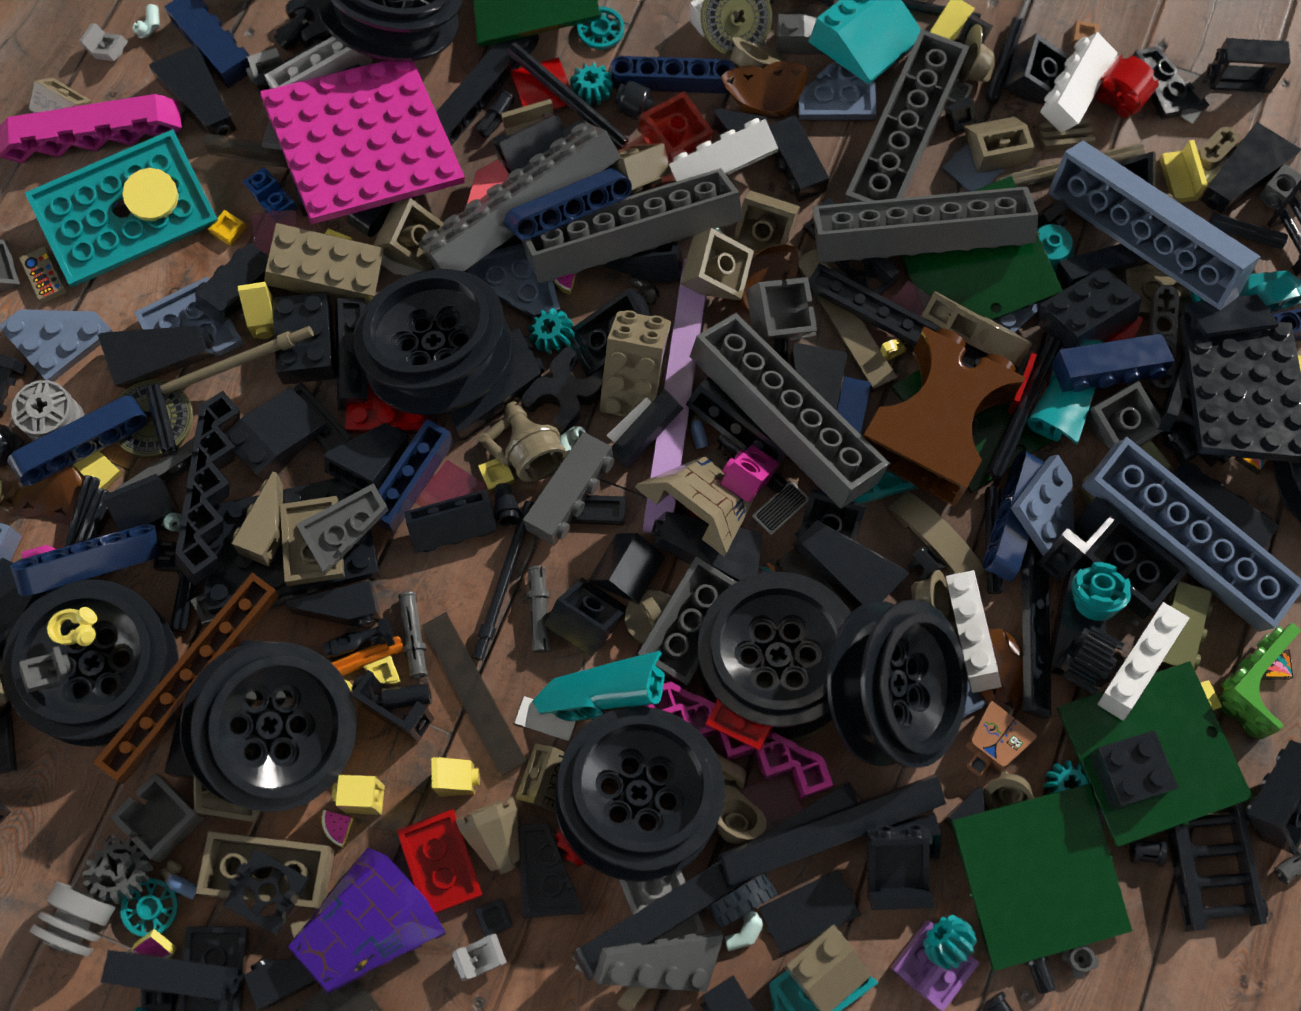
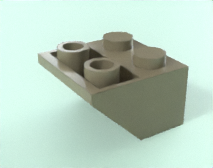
M1010 117L964 126V132L977 173L1028 163L1034 145L1027 125L1017 118Z

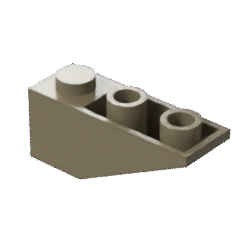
M272 472L269 479L263 482L259 497L248 508L247 518L243 525L235 531L232 542L239 555L268 567L282 545L280 504H283V484L276 472Z

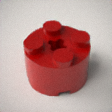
M1119 55L1101 76L1100 80L1102 82L1095 93V98L1100 103H1107L1115 108L1116 113L1120 117L1128 118L1130 115L1136 114L1141 110L1157 89L1159 82L1158 79L1154 81L1152 77L1154 71L1146 62L1135 56L1130 55L1126 59L1122 58L1123 55Z

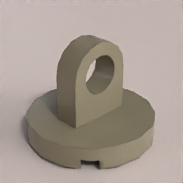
M648 590L639 605L631 601L629 602L625 611V625L628 634L635 642L641 645L645 642L669 602L670 595L658 590Z

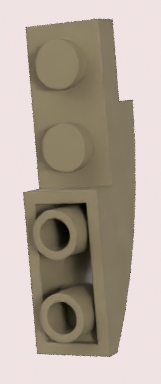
M934 292L921 316L943 329L957 333L969 345L988 354H997L1007 358L1017 367H1020L1033 345L1031 341L987 317L983 318L938 292Z

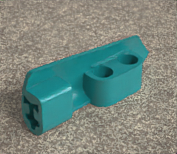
M1288 270L1250 274L1239 296L1257 294L1266 307L1271 309L1270 312L1272 313L1301 304V280ZM1189 290L1192 302L1205 301Z
M1053 370L1047 388L1027 421L1029 428L1056 442L1064 434L1077 444L1096 387L1087 388L1082 392L1069 391L1062 393Z
M656 651L554 678L533 699V703L541 715L552 713L566 721L594 719L604 714L605 709L658 704L662 697L665 675L655 664L662 653Z

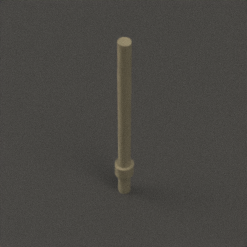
M310 326L292 333L287 331L278 335L275 340L162 384L160 386L161 391L164 395H167L280 349L283 351L295 347V343L313 337V331Z

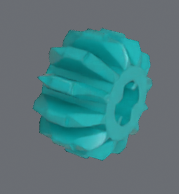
M595 61L592 66H587L583 63L582 69L575 68L574 75L570 78L571 90L583 101H586L589 106L592 102L600 106L601 100L608 101L609 93L613 91L611 73L606 72L604 65L597 67Z
M551 308L548 314L541 310L540 318L532 317V321L535 324L528 326V331L531 333L529 339L539 352L545 350L548 355H552L555 349L560 353L563 345L570 347L568 339L575 337L572 330L574 326L571 319L567 318L568 316L565 312L560 311L558 313L556 309Z
M1067 760L1063 766L1059 763L1054 764L1053 771L1045 773L1046 778L1051 782H1045L1043 788L1055 793L1069 789V787L1065 788L1064 783L1068 780L1070 781L1069 785L1073 784L1074 787L1088 784L1085 774L1081 773L1082 767L1080 763L1073 768L1071 760Z
M951 915L948 918L942 917L939 923L933 924L931 931L926 932L927 938L922 944L925 947L924 952L928 955L927 957L934 964L947 971L951 967L957 969L962 961L967 962V956L974 953L972 947L976 945L977 940L974 937L975 932L966 921Z

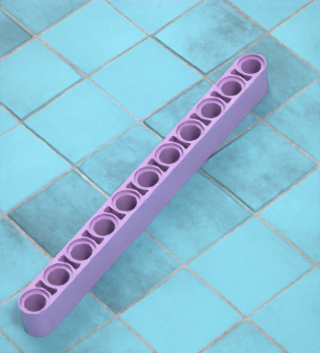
M687 259L683 261L681 280ZM681 284L664 389L684 409L656 438L651 478L681 466L690 410L685 404L692 396L696 363L690 358L696 336L701 333L706 296ZM669 494L658 505L647 498L643 533L652 534L655 519H658L666 511L675 512L676 499Z

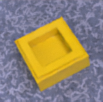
M224 210L219 215L218 221L214 222L208 230L210 234L232 246L247 226L245 222Z

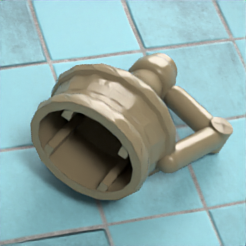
M517 402L508 403L504 407L505 418L499 420L486 433H481L478 436V440L484 448L504 466H514L518 477L525 482H536L554 474L567 456V451L560 443L558 429L551 425L535 424L527 418L525 409ZM510 425L512 426V437L504 451L493 440Z

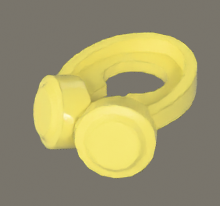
M82 607L79 610L65 609L59 611L48 623V635L53 641L62 645L78 643L81 646H87L95 638L96 633L92 626L97 621V616L87 607ZM70 619L72 623L80 624L76 630H71L68 635L63 636L60 632L61 625L65 620Z

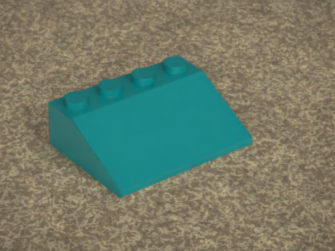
M839 0L816 19L808 42L864 82L870 84L913 48L921 28L902 0Z

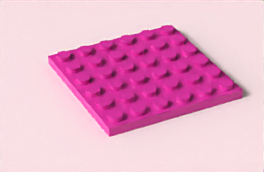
M386 60L260 91L262 102L311 224L465 183V176L414 61L398 62Z

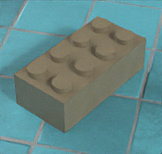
M276 223L264 282H266L267 286L303 294L327 292L329 299L337 301V298L365 299V305H367L375 296L384 248Z
M208 832L196 894L227 899L231 892L229 889L230 880L238 877L237 868L243 863L247 864L256 849L310 878L295 907L318 910L326 900L335 853L333 848L325 845ZM261 869L250 877L258 882L268 880L275 869ZM283 875L278 883L280 894L282 895L290 889L287 878ZM271 883L264 884L259 891L260 898L265 902L272 900L276 894V888ZM244 886V901L256 902L255 891Z

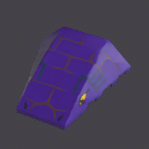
M367 847L288 947L323 989L330 993L366 975L367 971L379 965L384 966L392 962L393 958L407 951L412 952L433 938L438 939L444 936L446 932L426 898L386 855Z

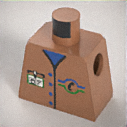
M991 701L983 709L966 743V748L975 754L967 764V767L978 776H982L989 766L999 772L1033 742L1037 735Z

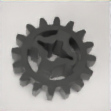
M116 838L113 846L105 842L103 843V851H93L96 858L86 861L90 869L82 874L87 879L84 882V886L90 891L89 893L96 900L100 898L105 904H108L111 899L116 904H120L121 897L123 896L131 900V892L134 890L137 892L142 891L140 883L149 882L150 880L145 872L152 870V866L148 862L150 860L148 856L130 838L124 844L119 838Z

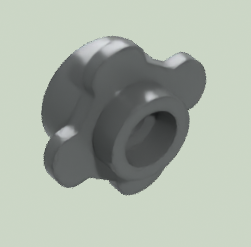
M1088 944L1063 951L1062 960L1069 964L1072 969V975L1076 978L1084 977L1086 971L1096 969L1099 965L1098 958L1089 949ZM1079 956L1083 958L1082 962L1078 961Z

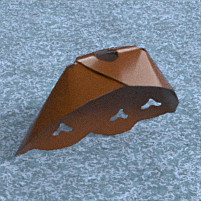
M787 61L773 62L763 69L747 65L727 71L721 76V79L744 113L765 116L767 119L779 118L790 114L803 92L807 79V66ZM782 69V72L780 73L779 77L776 74H773V71L779 72V70ZM791 70L795 72L801 71V73L795 77ZM745 74L749 76L750 74H753V77H751L747 81V79L743 75ZM734 77L733 85L727 82V80H731Z
M787 244L776 245L753 254L742 299L736 300L749 314L747 288L759 282L784 281L781 274L787 271L789 273L786 275V279H795L797 277L798 252L796 246ZM789 252L791 253V255L789 256L791 263H788V261L784 258L788 255Z
M69 466L30 486L22 485L16 478L1 501V507L13 515L29 518L45 515L56 522L70 524L83 477L73 466ZM11 497L13 505H11L10 502H6L5 500ZM27 502H29L30 505L34 506V508H23V506H25ZM62 508L65 515H63L61 512L56 513L55 510Z
M1002 628L989 630L1002 687L997 688L996 696L993 695V691L990 689L980 691V693L988 703L993 701L1012 717H1015L1023 702V649L1006 630ZM958 634V635H956V636H957V638H958V640H959V643L961 644V642H960V637H959V634ZM1012 700L1013 708L1010 705H1005L1004 702Z

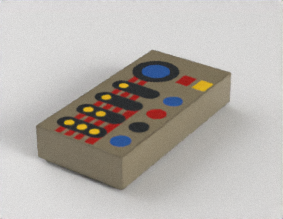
M45 247L19 257L38 300L42 304L67 293Z

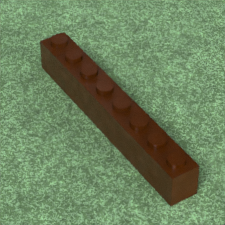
M251 573L93 763L114 780L124 784L180 717L187 692L198 674L216 657L239 646L278 599L279 595L276 590L254 573Z

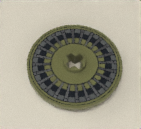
M704 0L700 15L701 27L709 44L715 50L727 56H731L735 46L732 42L733 37H739L747 42L762 45L770 32L772 23L769 0ZM739 12L738 18L740 22H733L735 17L732 14Z
M146 380L136 383L126 389L117 399L123 396H132L147 417H152L146 395V387L153 384L161 386L167 383V381ZM181 389L164 395L176 447H179L187 438L193 424L191 402ZM153 420L147 421L146 425L139 431L117 441L122 449L134 456L143 458L163 456L159 448Z

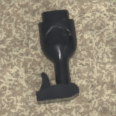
M385 617L381 618L378 621V626L363 632H349L323 643L325 656L327 659L342 656L355 651L368 641H371L372 646L386 643L388 647L395 645L393 630L389 621Z

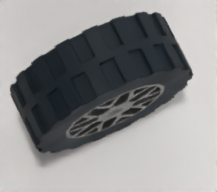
M763 873L710 905L708 909L721 929L770 900L778 893L766 873Z

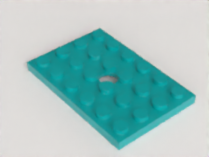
M173 129L25 192L71 288L204 230L218 221ZM147 168L159 169L168 174L176 184L179 196L177 206L167 217L163 216L157 221H146L137 218L132 213L125 218L117 217L113 213L115 204L120 200H124L122 193L125 182L132 174L139 170Z

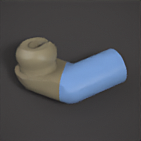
M695 412L692 415L690 431L695 448L699 449L709 446L703 426L709 423Z
M173 860L167 861L166 867L162 868L161 875L168 887L174 892L193 899L198 885L179 876L182 864Z

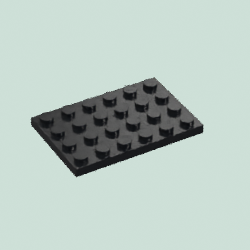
M1183 313L1180 318V327L1198 454L1301 463V370L1292 323L1278 322L1277 328L1204 337L1196 324L1191 322L1192 319L1189 314Z
M334 478L284 489L283 504L337 496L338 500L341 501L360 490ZM259 495L220 503L213 507L224 520V533L207 544L218 557V570L204 579L207 608L210 614L220 612L251 573H254L274 588L279 595L278 599L288 595L304 594L309 590H321L380 576L372 529H370L343 556L345 578L287 586L284 580L282 545L269 567L239 555L232 545L235 531L243 525L247 518L248 508L256 502Z

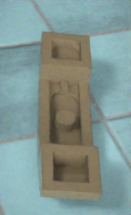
M906 491L887 507V510L905 529L909 527L947 566L945 570L950 575L974 570L977 579L986 571L982 567L980 560L958 533L930 506L911 492Z

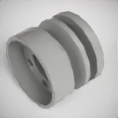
M49 380L34 381L25 385L16 394L12 402L11 415L15 424L32 441L85 416L82 407L61 385Z
M56 881L46 899L49 904L57 908L55 914L40 911L38 917L49 923V925L46 927L34 923L30 932L38 936L45 944L68 954H80L90 957L94 948L82 941L85 938L98 942L100 937L90 930L89 927L91 924L106 926L115 906L110 903L105 904L100 898L96 900L87 892Z

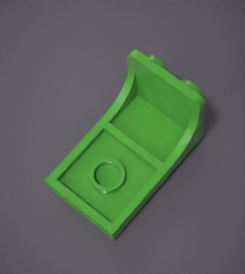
M1293 623L1284 628L1278 626L1270 634L1264 635L1256 644L1259 648L1253 654L1249 653L1239 663L1241 668L1235 674L1231 673L1221 684L1224 689L1217 696L1222 706L1220 710L1226 716L1236 719L1242 725L1245 733L1253 738L1262 740L1283 728V724L1264 706L1259 693V684L1265 671L1301 632V629Z

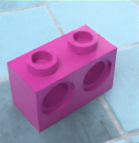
M752 444L745 452L741 449L734 459L731 458L722 471L726 475L720 484L749 503L767 485L780 463Z

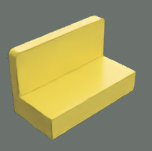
M1190 140L1182 151L1162 153L1159 158L1168 192L1174 195L1179 203L1197 201L1207 186L1195 141Z

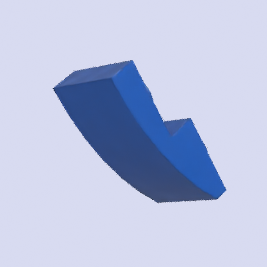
M265 167L243 181L251 194L276 223L298 209L295 202L280 187L278 181Z

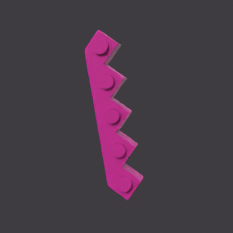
M151 94L7 117L0 125V158L24 163L34 151L60 158L71 145L96 152L108 139L133 146L144 134L156 137L172 129L176 134L182 128L179 101L163 95Z
M672 682L663 685L662 697L658 704L645 705V707L661 709L681 717L694 726L705 738L716 735L723 756L728 760L754 753L763 781L791 771L801 799L827 791L833 786L823 756L810 752L774 732H769L760 752L706 726V722L715 703L699 695L696 696Z

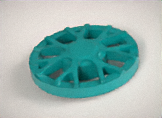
M599 7L601 20L590 22L591 27L582 24L578 25V35L581 41L590 48L599 50L612 48L623 38L625 30L623 18L617 11L608 7ZM609 15L615 17L612 22L607 19ZM612 27H621L620 31H611ZM592 32L591 37L586 38L584 34ZM609 35L614 38L610 42L606 39ZM595 39H602V43H595Z
M150 879L149 882L140 883L141 887L146 885L149 895L141 897L139 892L135 890L131 892V894L136 893V897H132V899L138 900L136 910L127 909L129 900L125 896L120 908L121 918L125 927L133 934L142 937L149 933L145 932L147 920H153V929L162 934L172 926L179 911V900L176 892L172 891L166 882ZM158 884L165 888L160 898L154 896ZM172 898L173 907L163 909L162 901ZM162 912L170 917L164 925L158 920ZM138 914L142 920L133 927L129 920Z

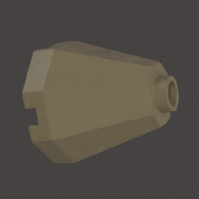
M513 797L507 798V805H504L503 800L468 813L469 816H467L466 821H464L463 816L456 819L458 828L487 867L491 871L498 870L499 874L515 869V862L520 860L517 806Z

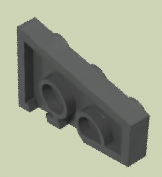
M373 483L296 525L325 575L388 511V508Z

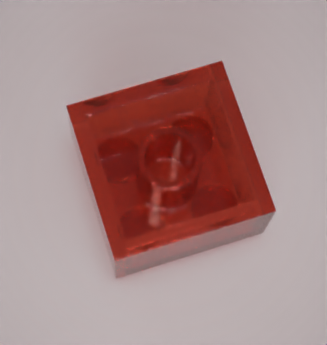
M685 91L642 113L637 129L647 144L664 143L669 164L673 162V157L683 152H687L688 155L696 152V147L710 141L714 132Z

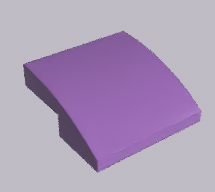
M926 920L891 965L890 969L938 1010L944 1011L979 965V962L969 954L967 962L962 961L957 969L951 967V969L946 971L937 964H934L927 957L928 955L924 952L925 947L922 944L927 938L926 932L931 931L933 928V923Z

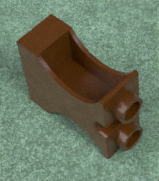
M924 326L912 354L920 369L921 389L913 397L902 403L879 407L863 437L890 463L886 471L956 507L982 461L973 442V418L990 407L1010 404L1026 377L1015 372L1016 368L1010 360L997 354H988L980 359L976 367L968 368L962 363V358L966 351V343L960 335L948 329H938L935 332Z

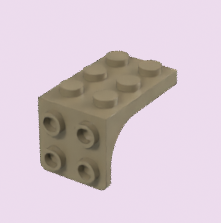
M633 311L617 312L607 339L599 412L626 417L646 397L651 402L655 400L658 394L662 360L671 321L660 316H646Z

